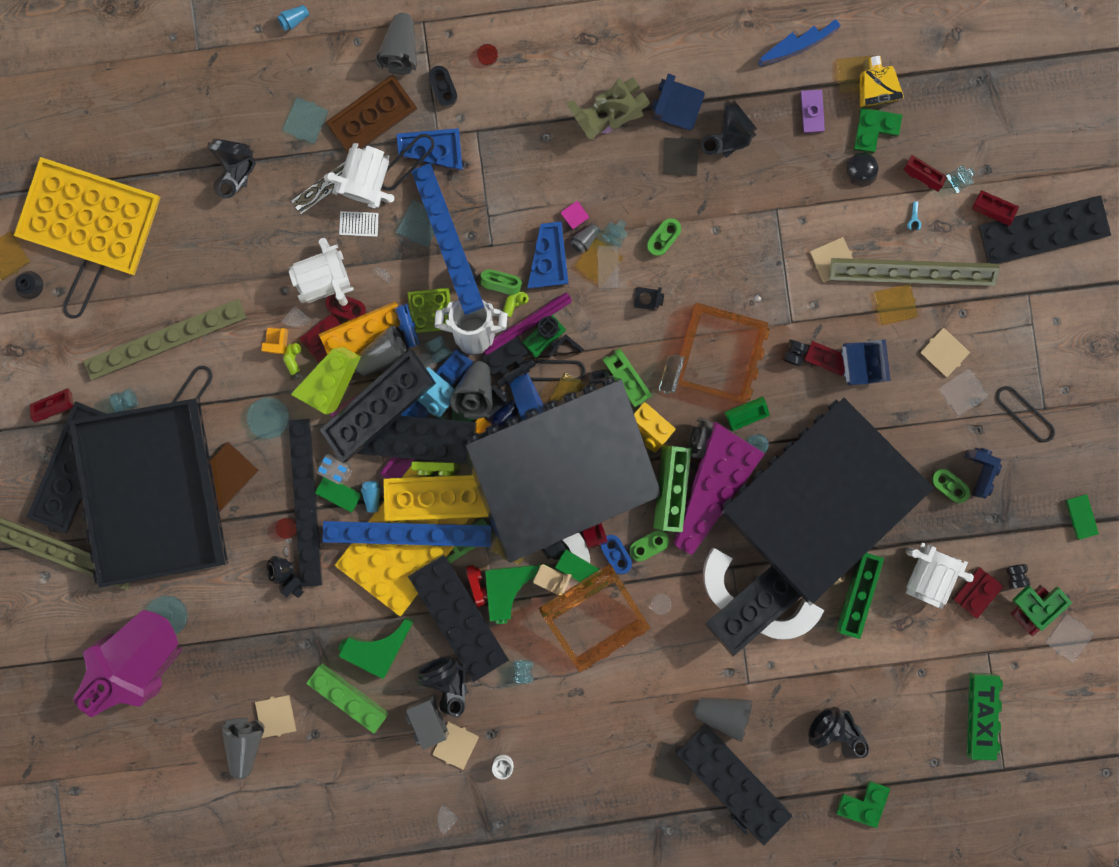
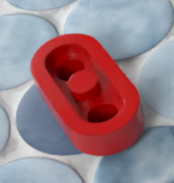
M474 564L466 566L477 607L486 605L485 600H488L486 588H481L479 580L483 578L480 567L476 568Z

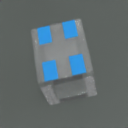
M328 453L325 455L317 474L339 485L343 481H348L352 470H350L352 464L349 462L342 463L338 456Z

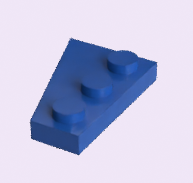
M459 128L397 134L398 155L418 135L428 134L434 140L435 145L433 151L422 162L463 171ZM421 137L402 157L419 161L431 148V141L427 137Z
M562 223L540 224L527 289L568 285Z

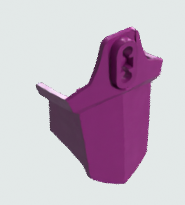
M142 610L116 634H108L83 651L87 670L73 698L74 703L82 712L89 717H94L119 703L140 707L159 693L162 687L161 676L183 651L180 647L177 648L179 645L178 639L168 619L155 612ZM100 684L104 686V691L99 689ZM90 698V706H86L85 699L88 700Z

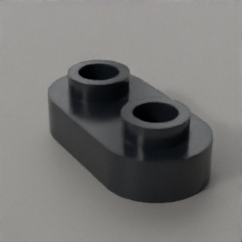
M443 66L433 67L429 72V80L437 101L443 107H452L457 102L458 96L450 74ZM442 75L443 80L437 81L436 77ZM449 94L451 98L444 100V95Z

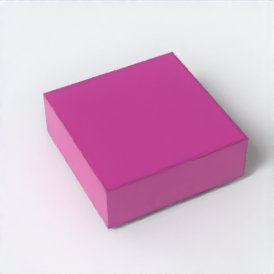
M578 200L561 212V215L572 230L590 218Z

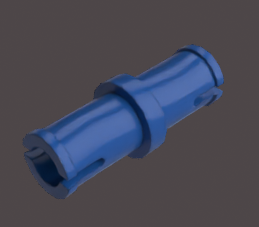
M408 304L395 307L400 322L399 328L400 331H403L407 348L419 345L420 342L414 328L416 324L411 319Z

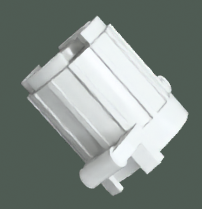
M353 143L352 148L349 149L341 177L334 173H328L324 176L326 182L335 184L332 192L334 195L339 193L350 199L366 203L371 208H379L381 200L385 203L394 201L392 194L380 191L388 168L389 155L383 156L384 152L376 148L366 146V148L357 149L358 143Z
M321 238L319 245L323 253L293 263V266L289 267L292 284L297 287L298 292L301 294L298 295L301 303H310L336 293V298L340 305L345 306L348 303L345 293L353 291L354 288L350 287V282L342 259H344L341 250L337 251L338 245L330 247L327 240Z
M458 300L455 303L450 302L447 308L436 311L434 326L443 331L452 332L456 345L465 353L481 354L492 345L495 333L506 330L508 314L494 309L492 304L483 301L485 308L465 315ZM444 314L449 315V320H446V324H443ZM492 316H499L498 326H494Z
M924 543L921 544L919 550L911 547L906 549L907 555L919 558L906 586V594L942 609L949 599L958 576L962 580L973 581V575L965 572L968 564L966 561L962 563L960 559L952 558L936 551V548L931 545L925 547Z

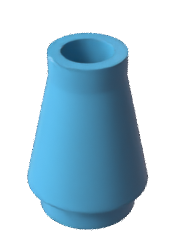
M301 5L280 12L277 19L284 31H291L310 15L305 5Z
M379 481L363 482L360 489L367 512H378L381 493Z

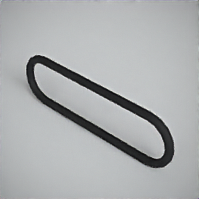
M428 134L418 135L390 163L387 171L418 139L427 137L431 141V148L394 186L386 187L382 184V188L394 190L433 151L435 144L431 136Z
M84 259L64 303L63 309L68 317L78 318L83 314L104 268L103 265H101L81 311L77 315H71L67 311V305L87 263V260Z
M533 360L535 363L579 364L583 372L578 378H530L532 381H579L585 376L586 369L583 363L576 360ZM518 363L514 365L513 370L517 368Z
M206 366L196 367L173 402H177L195 373L199 369H206L209 372V380L197 396V399H200L213 378L212 371Z
M1004 386L998 390L996 397L999 404L1041 442H1049L1055 436L1053 425L1015 389ZM1009 389L1051 428L1052 435L1048 439L1040 438L1000 400L1001 391Z

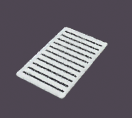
M341 211L339 234L377 237L379 214Z

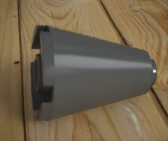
M399 13L393 17L375 58V63L379 68L383 69V66L389 68V72L393 74H411L412 70L414 69L415 71L417 68L414 20L407 13Z
M395 326L388 327L358 354L361 358L355 369L357 374L366 376L385 371L406 352L411 350L402 341L405 338L399 329Z
M481 361L471 363L450 398L453 410L456 413L458 411L463 413L466 418H484L492 409L490 367Z
M700 417L696 420L699 422L697 427H692L687 442V448H692L691 458L694 459L704 458L707 449L706 444L713 431V423L706 418Z
M701 697L699 701H695L693 713H696L695 718L742 742L753 701Z
M233 718L226 720L225 725L222 724L221 730L229 774L235 779H245L251 774L265 728L262 722L255 719L254 723L247 722L248 718Z

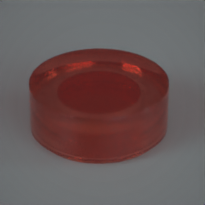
M492 44L480 46L477 51L479 62L484 66L495 64L498 60L496 47Z
M291 518L279 520L275 527L277 535L283 539L292 538L297 533L296 522Z

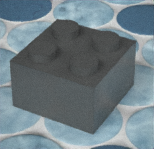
M433 694L409 705L405 718L408 725H412L415 730L413 737L417 746L421 745L424 750L447 739L449 732Z

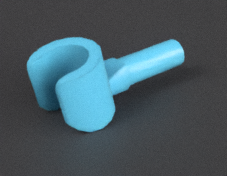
M913 202L911 220L907 222L909 230H911V224L914 221L917 223L916 230L921 228V222L918 220L917 215L918 202Z

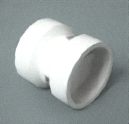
M508 755L497 756L492 766L494 776L498 779L510 777L514 767L512 759Z

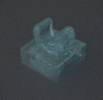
M964 165L949 173L947 178L958 193L974 183L971 177L976 173L972 167L966 170Z
M619 219L616 225L610 222L602 237L620 248L628 234L624 230L627 223Z

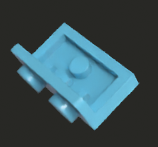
M427 367V371L436 384L417 401L425 406L431 414L440 418L451 405L450 398L455 389L432 369Z

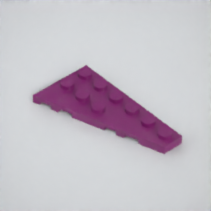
M715 421L712 426L711 437L706 444L707 449L704 458L701 459L691 489L690 500L686 504L687 509L684 515L683 532H677L673 542L678 548L690 555H693L721 516L723 509H725L722 505L729 498H734L737 491L764 456L760 449Z

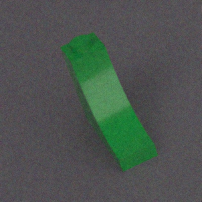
M542 564L485 570L490 621H495V624L508 623L507 620L512 618V604L517 592L526 582L536 576Z
M406 617L395 632L380 639L365 640L354 636H349L348 639L344 638L338 648L341 651L339 657L384 679L414 620Z

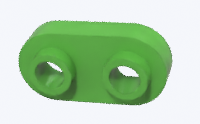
M669 218L663 221L647 243V249L651 255L657 257L664 255L681 233V225L676 219ZM667 227H673L674 232L668 233ZM660 243L661 249L656 250L654 244Z
M488 269L484 270L480 277V284L488 290L502 292L507 295H514L520 292L522 281L517 276Z
M938 469L932 474V485L951 501L963 503L968 500L970 496L969 487L949 470ZM941 475L944 477L943 483H939L938 478ZM956 489H960L961 494L959 496L955 495Z
M655 530L633 542L629 549L630 555L636 561H644L666 549L669 544V538L665 532ZM657 537L662 538V543L660 545L655 544V539ZM638 547L644 548L642 555L636 553Z

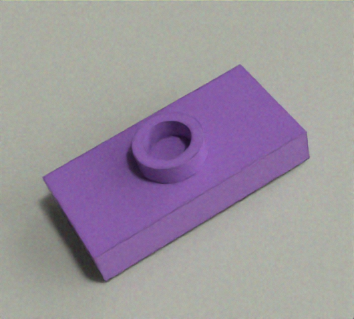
M822 90L801 91L803 134L824 132Z

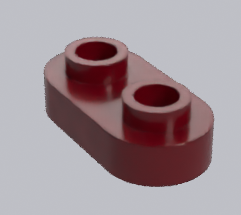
M336 293L328 296L325 301L329 312L349 320L367 313L366 306L361 301L345 296L348 303L345 306L340 305L338 308L333 306V303L337 300ZM354 308L360 309V313L358 315L353 314Z

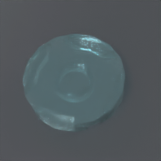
M261 398L254 402L248 410V426L255 435L261 438L272 439L278 437L288 426L289 413L287 407L275 398Z
M174 596L156 598L147 607L148 611L167 618L176 635L187 624L188 612L186 606Z

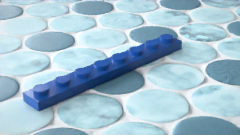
M431 163L414 169L412 171L414 180L464 314L467 315L485 308Z
M323 521V542L491 547L492 526Z

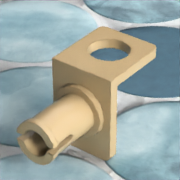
M542 564L533 583L554 594L563 595L572 575L562 574Z

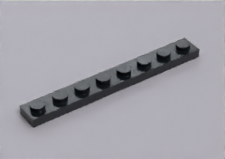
M310 419L288 420L301 587L323 585L311 421Z

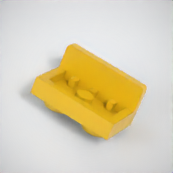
M646 402L634 413L644 445L654 453L676 430Z

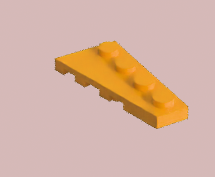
M394 301L320 333L319 336L327 354L334 348L345 347L358 355L388 327L395 326L397 328L400 325L395 307H398L397 302Z

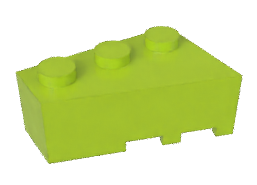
M345 347L332 349L291 395L324 414L335 412L361 356Z

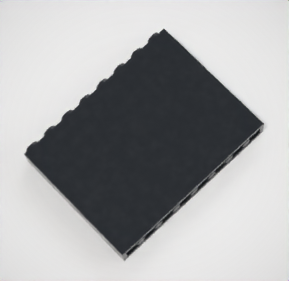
M614 376L605 377L597 385H586L582 388L583 391L567 393L563 396L564 399L548 401L544 404L545 407L529 409L521 417H510L502 425H491L485 429V432L470 434L465 437L466 440L461 441L502 554L509 563L662 496L622 379Z
M845 397L841 401L836 399L828 407L830 411L827 414L823 415L821 413L814 419L813 423L815 425L812 428L808 429L806 427L799 433L800 439L795 443L791 441L783 448L785 451L780 457L776 455L768 462L769 468L765 471L761 469L753 476L754 482L750 485L744 484L737 491L740 495L735 499L729 498L722 505L725 509H723L721 514L809 606L818 600L934 489Z
M194 398L70 420L68 434L70 438H73L74 446L71 448L73 458L77 461L75 474L81 484L79 497L84 501L85 509L82 510L84 521H87L88 524L86 537L88 542H91L90 559L95 564L96 570L93 572L95 583H98L99 588L229 564L200 399Z

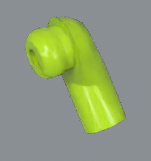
M519 292L508 296L502 312L507 313V317H512L515 307L528 302V295L524 292Z
M297 343L289 344L285 349L283 357L284 363L291 375L300 371L295 361L296 354L301 352V347Z

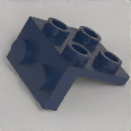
M668 73L666 79H661L658 91H661L659 99L655 98L651 109L655 111L653 119L691 131L694 128L705 93L702 90L676 82V76Z
M886 339L860 343H844L842 345V357L845 366L844 377L848 385L891 381Z
M975 447L974 450H967L964 458L983 465L972 496L986 499L993 492L994 484L992 483L995 476H998L1001 471L1002 465L1000 462L1002 459L992 456V451L981 447L980 449Z

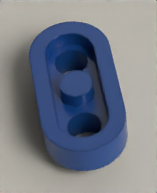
M607 535L608 542L613 541L615 543L613 549H609L607 544L601 545V549L609 564L618 574L629 572L632 567V561L621 540L615 535ZM620 559H623L625 561V565L623 567H619L617 565V562Z

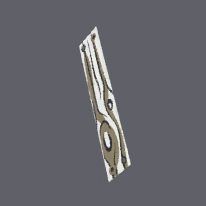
M345 162L330 173L341 177ZM323 177L291 202L299 213L302 214L331 193L335 184L326 182Z

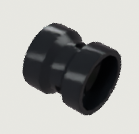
M550 316L543 317L538 323L539 334L546 339H551L557 335L559 330L557 320Z
M790 339L787 344V352L783 354L782 360L801 367L803 363L802 357L807 353L809 347Z
M1027 564L1006 567L1007 574L1011 576L1008 582L1009 588H1022L1031 585L1030 579L1025 575L1028 572Z

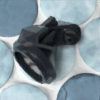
M726 100L724 102L722 132L703 136L700 141L701 149L705 154L723 153L727 158L734 151L750 145L752 139L757 135L755 133L757 127L735 100L732 102ZM708 139H713L716 142L712 150H707L704 147V143Z
M213 139L212 142H208L207 148L224 168V173L214 182V191L225 199L231 198L240 187H247L248 175L256 165L253 157L254 150L250 149V145L233 141ZM223 183L229 184V190L226 193H221L220 191Z
M450 656L434 659L420 667L414 680L419 686L442 691V698L439 703L441 712L452 717H459L463 714L465 710V695L469 693L465 685L466 669L460 666L455 658ZM454 702V708L450 711V705Z
M838 707L826 708L811 723L808 731V742L812 747L819 749L840 742L842 754L848 760L865 758L869 754V745L861 733L862 728L854 723L850 711L841 710Z

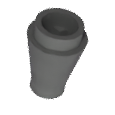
M591 223L572 237L571 246L580 254L587 252L600 229Z

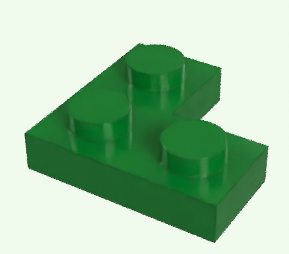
M861 108L854 150L874 154L876 152L878 134L898 137L903 115Z
M1027 585L1012 599L1040 631H1043L1072 604L1071 600L1057 586L1041 599Z
M869 780L863 800L843 793L836 814L877 828L890 788Z

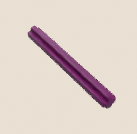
M562 294L494 337L492 345L484 351V354H490L513 338L536 326L543 317L551 316L572 302L569 294Z

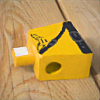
M881 56L868 58L870 70L860 74V108L903 99V92L894 67H882Z

